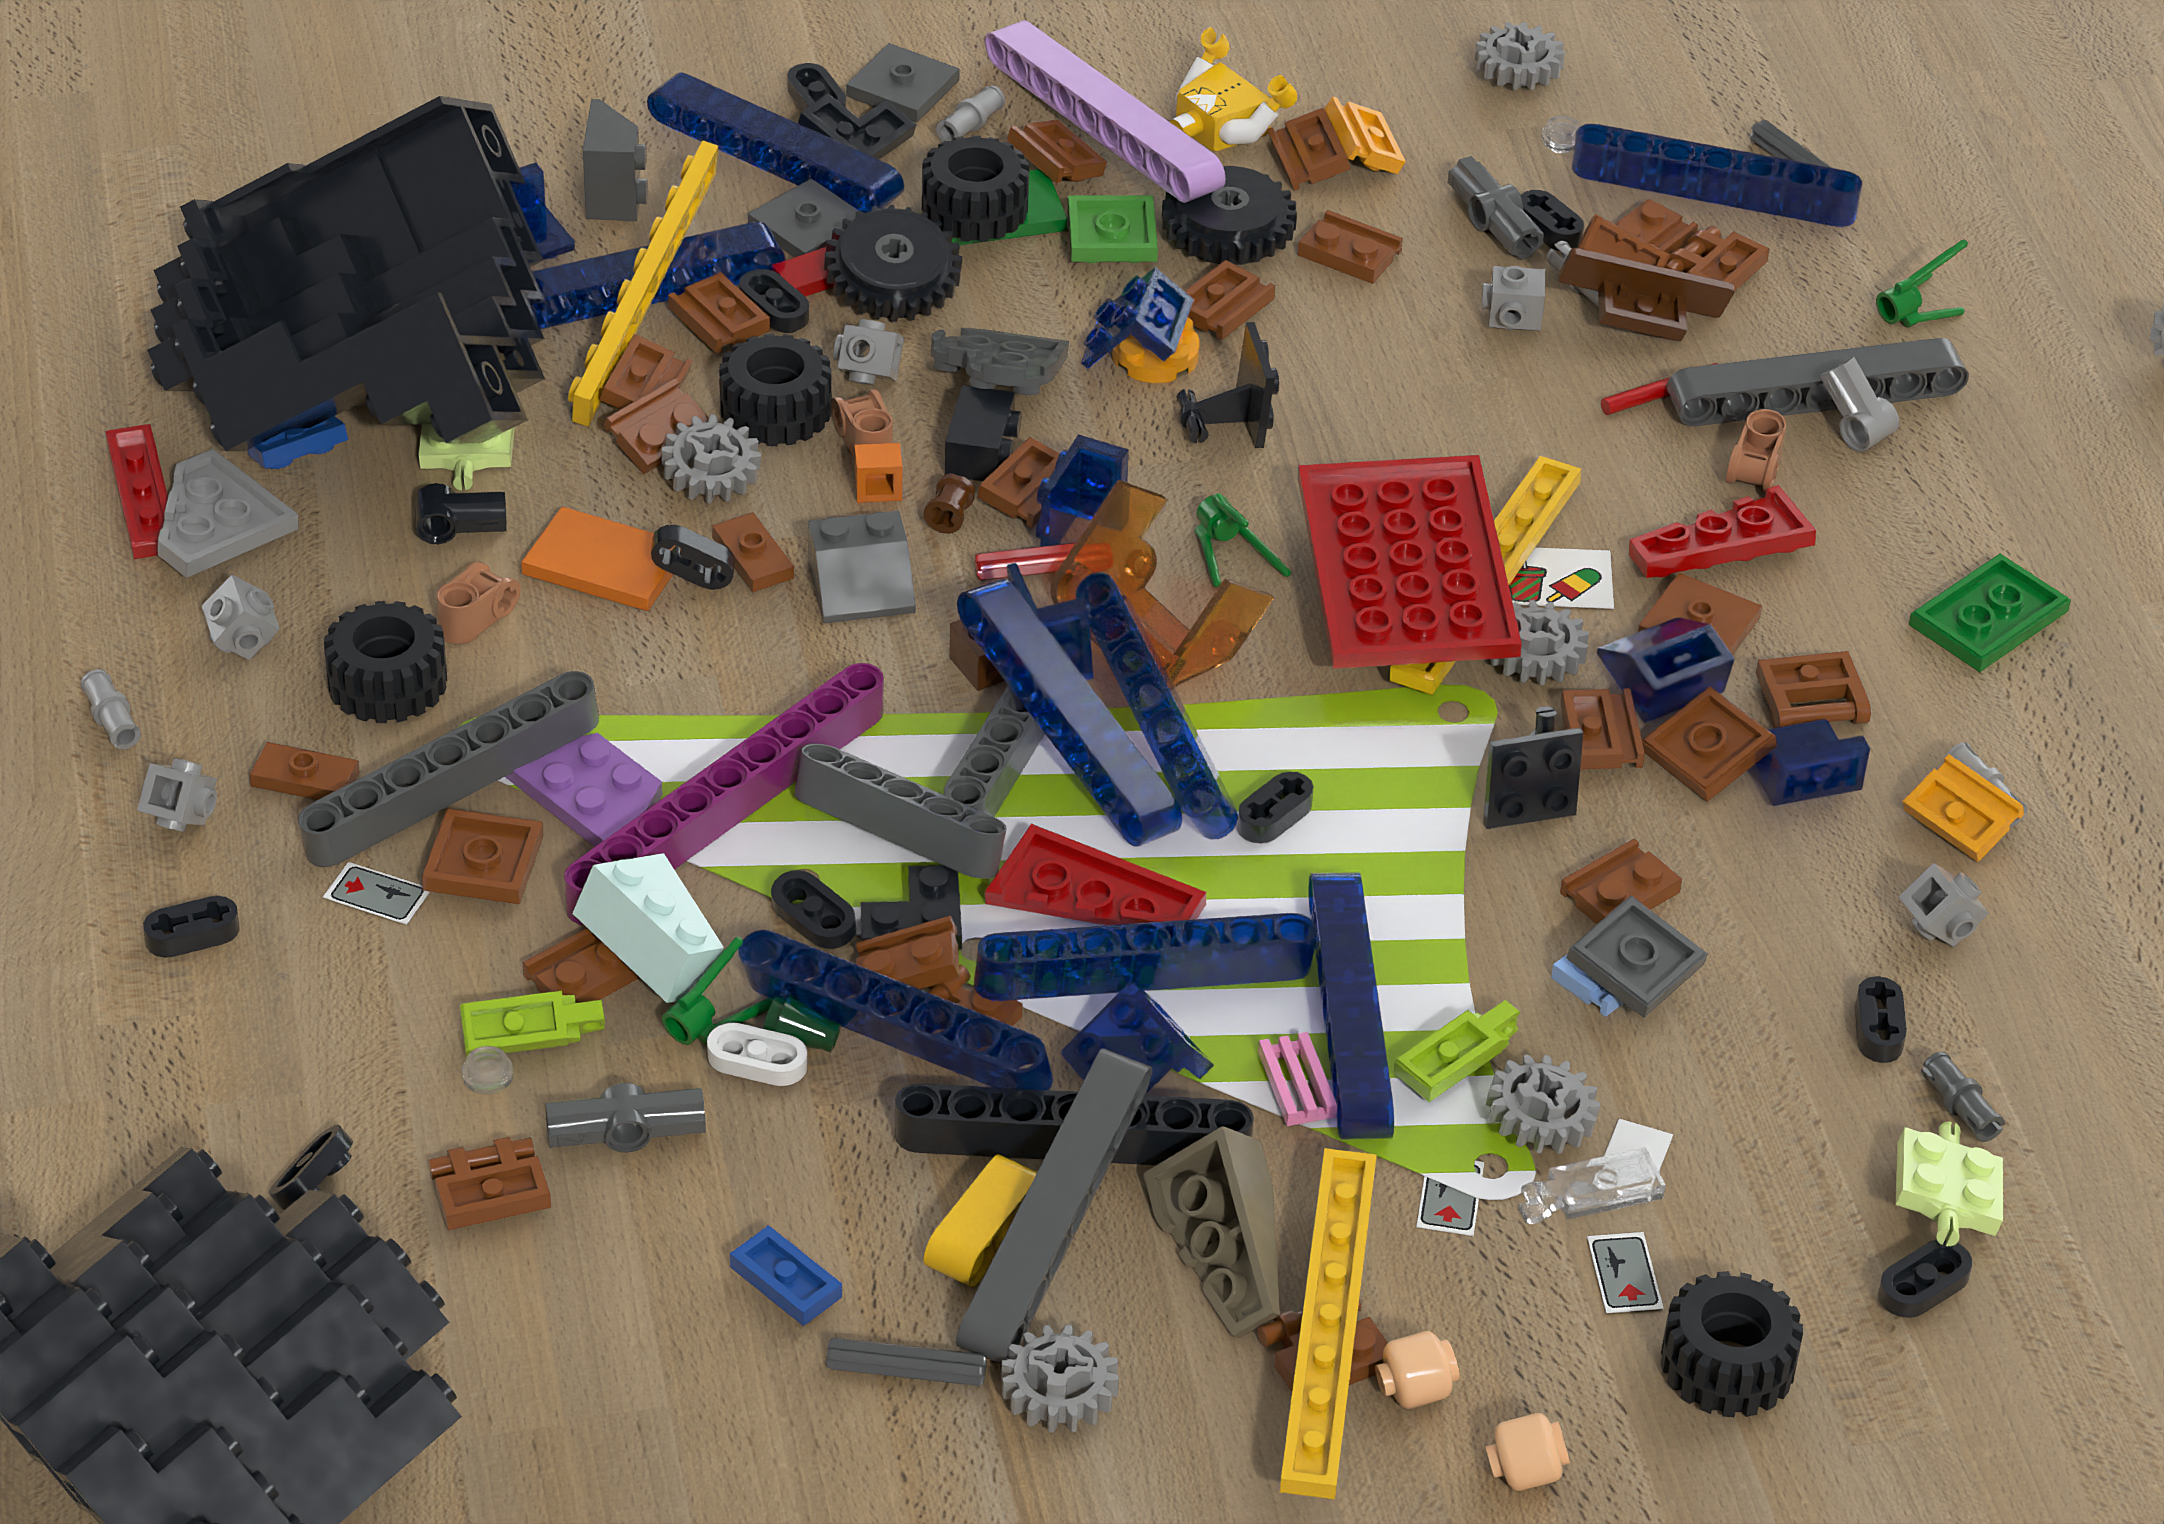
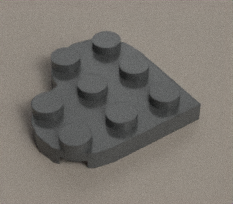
M961 328V336L945 337L946 332L944 330H938L932 333L930 355L935 358L934 368L941 371L954 372L959 371L960 367H964L966 373L970 375L969 385L980 389H992L997 384L1013 386V391L1018 394L1037 395L1040 393V385L1051 382L1068 358L1069 341L976 328Z

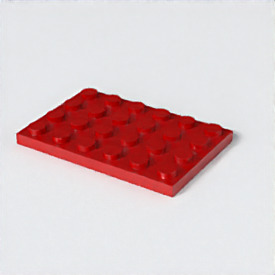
M1479 455L1298 465L1299 489L1333 669L1521 657L1522 642Z

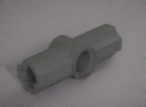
M1472 156L1459 159L1455 167L1449 170L1448 184L1468 205L1470 220L1478 231L1490 230L1509 253L1515 255L1519 260L1532 257L1534 252L1543 245L1544 233L1523 211L1522 199L1516 187L1512 184L1501 186L1480 162H1476Z
M620 1083L607 1088L601 1094V1098L545 1103L550 1148L606 1142L607 1146L614 1151L629 1153L645 1147L651 1138L706 1132L704 1099L701 1088L645 1093L638 1085Z

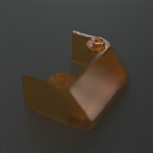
M1118 480L1054 575L1050 594L1053 603L1140 687L1162 693L1229 662L1241 648L1274 597L1269 592L1225 578L1189 630L1145 589V586L1155 572L1157 556L1154 548L1143 536L1168 500L1161 494Z

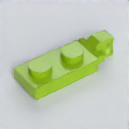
M562 991L469 1002L460 1005L466 1058L566 1046L568 1043L581 1041L580 1034L605 1029L602 1000L576 1003L575 995H562Z
M1506 1000L1484 1015H1480L1478 1012L1473 1014L1467 1010L1399 1056L1394 1061V1074L1424 1099L1431 1102L1500 1054L1509 1045L1510 1037L1518 1031L1517 1021L1520 1011Z

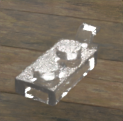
M1644 1147L1552 1167L1549 1169L1547 1181H1534L1521 1186V1192L1527 1202L1519 1204L1518 1209L1526 1224L1539 1223L1547 1219L1558 1209H1561L1565 1218L1569 1220L1663 1199L1666 1184L1647 1148Z

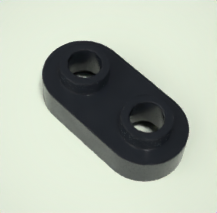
M802 63L795 65L788 71V93L802 111L827 94H830L846 107L845 93L824 67L814 63Z
M756 269L745 273L741 277L739 282L740 290L770 317L771 328L782 333H793L808 324V299L778 273L767 269Z
M794 870L780 875L774 881L771 895L775 912L813 944L824 949H836L845 946L853 939L856 934L854 909L846 900L814 875L806 871ZM796 900H802V901H803L802 903H799V904H793V903H792L793 901H796Z
M340 1125L328 1128L317 1136L276 1180L268 1192L282 1210H286L308 1190L322 1191L318 1186L326 1176H331L338 1172L351 1159L352 1155L348 1151L353 1145V1140Z
M1946 1239L1943 1245L1937 1240L1930 1241L1883 1272L1878 1291L1879 1301L1887 1311L1894 1315L1907 1318L1920 1316L1967 1285L1972 1268V1257L1968 1250L1959 1243L1953 1246H1946Z

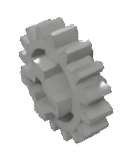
M1506 22L1505 29L1502 30L1492 26L1490 27V34L1481 33L1480 42L1476 44V69L1485 71L1484 78L1486 80L1497 78L1498 86L1512 83L1514 90L1526 86L1533 90L1537 82L1548 86L1550 78L1558 79L1560 70H1563L1565 56L1563 42L1555 41L1556 34L1553 32L1543 34L1542 26H1537L1534 29L1527 28L1526 22H1522L1520 25H1512Z
M713 414L710 415L709 421L706 423H702L697 416L692 417L691 427L678 423L676 425V435L669 433L666 435V445L662 447L665 479H674L673 489L676 492L684 488L689 489L688 499L693 500L698 494H704L706 502L712 503L714 495H721L728 502L731 498V491L734 490L744 495L747 483L755 484L757 481V470H760L761 452H758L757 438L748 439L749 428L746 426L737 430L734 429V419L732 418L727 419L724 424L717 423V417Z
M1530 600L1527 608H1522L1518 603L1514 602L1513 607L1522 642L1521 657L1491 659V664L1493 666L1504 664L1503 674L1509 676L1517 672L1520 674V682L1523 683L1529 677H1536L1540 685H1545L1546 677L1550 676L1556 681L1562 682L1564 671L1576 675L1579 664H1585L1589 633L1582 630L1583 620H1570L1571 610L1567 608L1557 612L1554 610L1553 602H1548L1545 608L1538 607L1535 600Z
M1524 1055L1521 1066L1512 1060H1508L1504 1072L1496 1070L1486 1100V1105L1491 1107L1488 1118L1492 1122H1502L1499 1130L1501 1136L1515 1134L1517 1136L1516 1146L1522 1147L1528 1141L1534 1143L1536 1153H1542L1545 1145H1551L1557 1154L1563 1153L1566 1142L1578 1148L1581 1145L1583 1136L1590 1137L1592 1135L1600 1110V1102L1595 1101L1598 1090L1596 1086H1584L1587 1077L1585 1072L1571 1074L1569 1072L1570 1062L1564 1061L1558 1067L1552 1065L1549 1055H1544L1541 1063H1535L1530 1055Z
M1049 1325L1043 1326V1336L1039 1338L1028 1331L1024 1333L1023 1347L1011 1344L1008 1351V1360H1002L1003 1399H1011L1012 1414L1016 1415L1027 1411V1425L1032 1427L1040 1420L1047 1421L1048 1432L1053 1433L1058 1423H1066L1071 1432L1077 1431V1423L1080 1419L1095 1425L1097 1423L1098 1410L1109 1413L1112 1409V1397L1118 1396V1360L1115 1357H1108L1109 1344L1102 1342L1092 1345L1093 1332L1089 1330L1080 1337L1073 1336L1072 1325H1066L1062 1334H1054L1053 1329Z

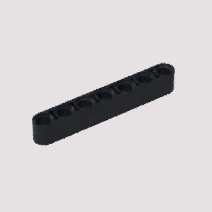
M921 1083L910 1084L903 1087L895 1098L896 1142L901 1148L914 1153L994 1157L999 1154L1006 1158L1044 1160L1078 1092ZM1145 1095L1111 1163L1158 1165L1222 1126L1252 1137L1253 1113L1247 1105L1235 1100Z

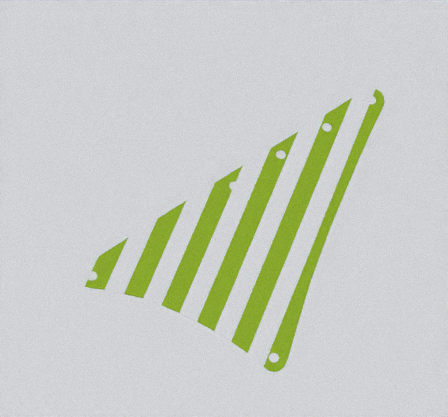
M1440 684L1433 695L1410 687L1170 706L1059 710L995 815V818L1001 820L1007 828L999 870L1029 826L1034 824L1206 892V906L1185 939L988 905L985 904V891L995 877L981 879L958 872L962 943L967 939L976 937L987 940L993 948L992 954L987 959L980 961L968 960L958 950L959 964L966 967L971 975L970 980L967 982L968 984L976 987L980 982L985 981L1023 1003L1022 1007L1281 1117H1283L1258 1054L1259 1040L1269 1039L1271 1045L1278 1044V1038L1288 1035L1290 1041H1297L1298 1033L1308 1032L1337 1103L1336 1118L1300 1125L1370 1154H1377V1157L1475 1198L1503 1200L1514 1197L1527 1189L1535 1179L1536 1168L1527 1145L1525 1144L1522 1147L1516 1146L1517 1136L1513 1133L1501 1136L1499 1130L1502 1122H1492L1488 1118L1491 1107L1486 1105V1100L1494 1077L1490 1061L1431 1102L1424 1099L1394 1074V1061L1399 1056L1465 1011L1469 1010L1471 1013H1475L1469 982L1465 942V849L1471 804L1479 766L1498 714L1493 698L1483 690L1470 686ZM1445 702H1459L1468 709V717L1460 722H1448L1439 716L1438 707ZM991 712L883 714L882 718L875 725L840 750L944 795L946 783ZM599 715V723L596 728L585 735L599 733L661 780V799H663L779 715ZM473 719L463 722L460 726L472 721ZM1291 771L1304 774L1312 781L1314 790L1310 812L1279 837L1268 843L1260 844L1245 840L1239 834L1237 825L1240 804L1272 778L1283 772ZM505 777L497 780L522 791ZM796 782L687 860L689 863L772 898V885L780 875L800 869L812 870L818 874L821 882L852 906L856 919L855 935L860 937L861 902L909 901L908 866L942 865L801 802L794 796ZM796 900V901H793L792 903H793V904H799V903H802L803 901H802V900ZM1137 1011H1151L1159 1017L1161 1023L1159 1029L1154 1033L1139 1034L1129 1028L1127 1024L1128 1017ZM1296 1055L1307 1083H1311L1300 1055ZM1278 1058L1277 1061L1297 1111H1303L1304 1108L1294 1088L1284 1058ZM1484 1154L1499 1155L1507 1162L1508 1171L1500 1178H1484L1476 1172L1474 1168L1475 1160Z

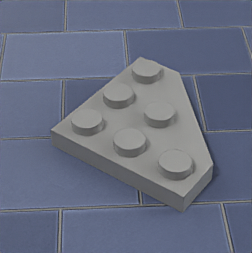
M211 449L176 464L172 491L169 492L165 509L163 529L160 530L158 538V556L188 578L298 530V514L217 451Z

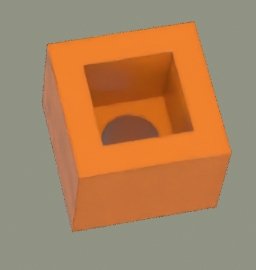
M900 443L855 445L857 503L902 501L903 466Z

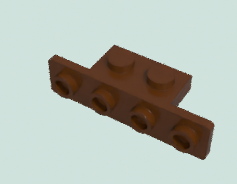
M1578 248L1570 250L1558 273V281L1560 283L1598 291L1600 324L1676 341H1682L1687 332L1686 311L1719 318L1735 293L1734 284Z

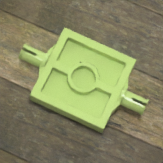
M422 424L419 447L420 469L444 468L455 471L454 487L462 491L464 479L465 491L469 490L473 484L472 477L474 471L488 467H511L515 427L483 443H445L444 439L435 432L432 424Z
M1952 1122L1941 1124L1938 1129L1939 1136L1931 1132H1919L1904 1127L1897 1142L1896 1205L1920 1212L1937 1222L1936 1238L1941 1245H1943L1945 1238L1946 1246L1957 1244L1960 1238L1959 1228H1970L1996 1236L2003 1222V1158L1992 1155L1982 1148H1970L1961 1145V1130L1956 1123L1952 1130Z

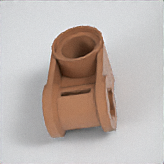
M877 389L868 390L867 395L851 399L832 398L831 413L836 431L845 441L854 457V461L855 445L893 443V419Z
M1760 409L1749 414L1740 439L1733 448L1726 482L1733 484L1736 480L1759 485L1763 487L1765 492L1766 489L1774 486L1782 457L1787 423L1780 413L1769 409Z
M476 561L470 564L464 572L452 581L441 586L437 592L438 625L442 627L444 641L452 644L469 643L500 618L507 616L519 600L521 592L520 583L511 577L503 579L490 572L487 564Z

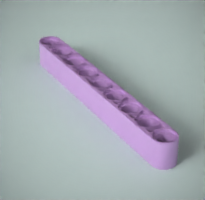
M1023 20L986 35L985 47L988 57L998 69L1179 201L1185 203L1224 187L1226 180L1225 171L1215 154L1028 21Z

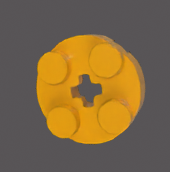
M1133 311L1124 316L1123 324L1113 334L1112 360L1117 367L1119 363L1126 367L1127 375L1135 380L1147 383H1167L1177 380L1178 372L1188 368L1189 374L1195 369L1199 361L1200 340L1198 334L1193 330V321L1187 316L1146 314L1141 311ZM1151 347H1159V350H1153Z

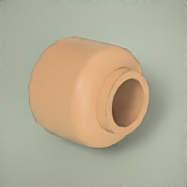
M1423 1331L1388 1342L1383 1350L1384 1363L1375 1366L1378 1384L1384 1397L1393 1395L1397 1403L1405 1409H1413L1447 1398L1452 1392L1453 1382L1459 1381L1460 1378L1457 1360L1451 1344L1447 1339L1440 1341L1430 1331Z
M1534 1413L1499 1423L1494 1432L1496 1444L1486 1446L1494 1478L1505 1476L1508 1485L1515 1491H1523L1556 1482L1562 1477L1563 1465L1570 1464L1559 1421L1550 1423L1547 1416L1542 1413Z

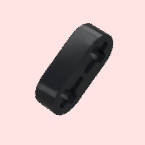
M1529 190L1521 194L1523 211L1544 233L1543 242L1547 246L1558 250L1555 244L1565 241L1571 248L1578 247L1584 231V221L1579 215L1547 191Z
M665 525L655 531L651 547V558L655 565L710 590L721 589L731 583L735 559L730 549L679 525Z
M1291 771L1283 772L1272 778L1240 804L1237 825L1239 834L1245 840L1260 844L1268 843L1279 837L1310 812L1314 790L1312 781L1304 774Z
M210 896L161 908L150 913L143 922L146 948L155 956L164 958L223 945L232 941L240 930L237 906L234 901L223 896ZM212 919H219L220 922H213ZM170 931L171 934L164 935L163 932Z
M1881 976L1869 977L1859 985L1855 1003L1857 1043L1860 1052L1866 1058L1874 1062L1888 1063L1897 1060L1901 1056L1907 1028L1903 992L1901 987L1889 978ZM1876 999L1881 1000L1885 1009H1877ZM1876 1030H1884L1885 1040L1880 1039Z

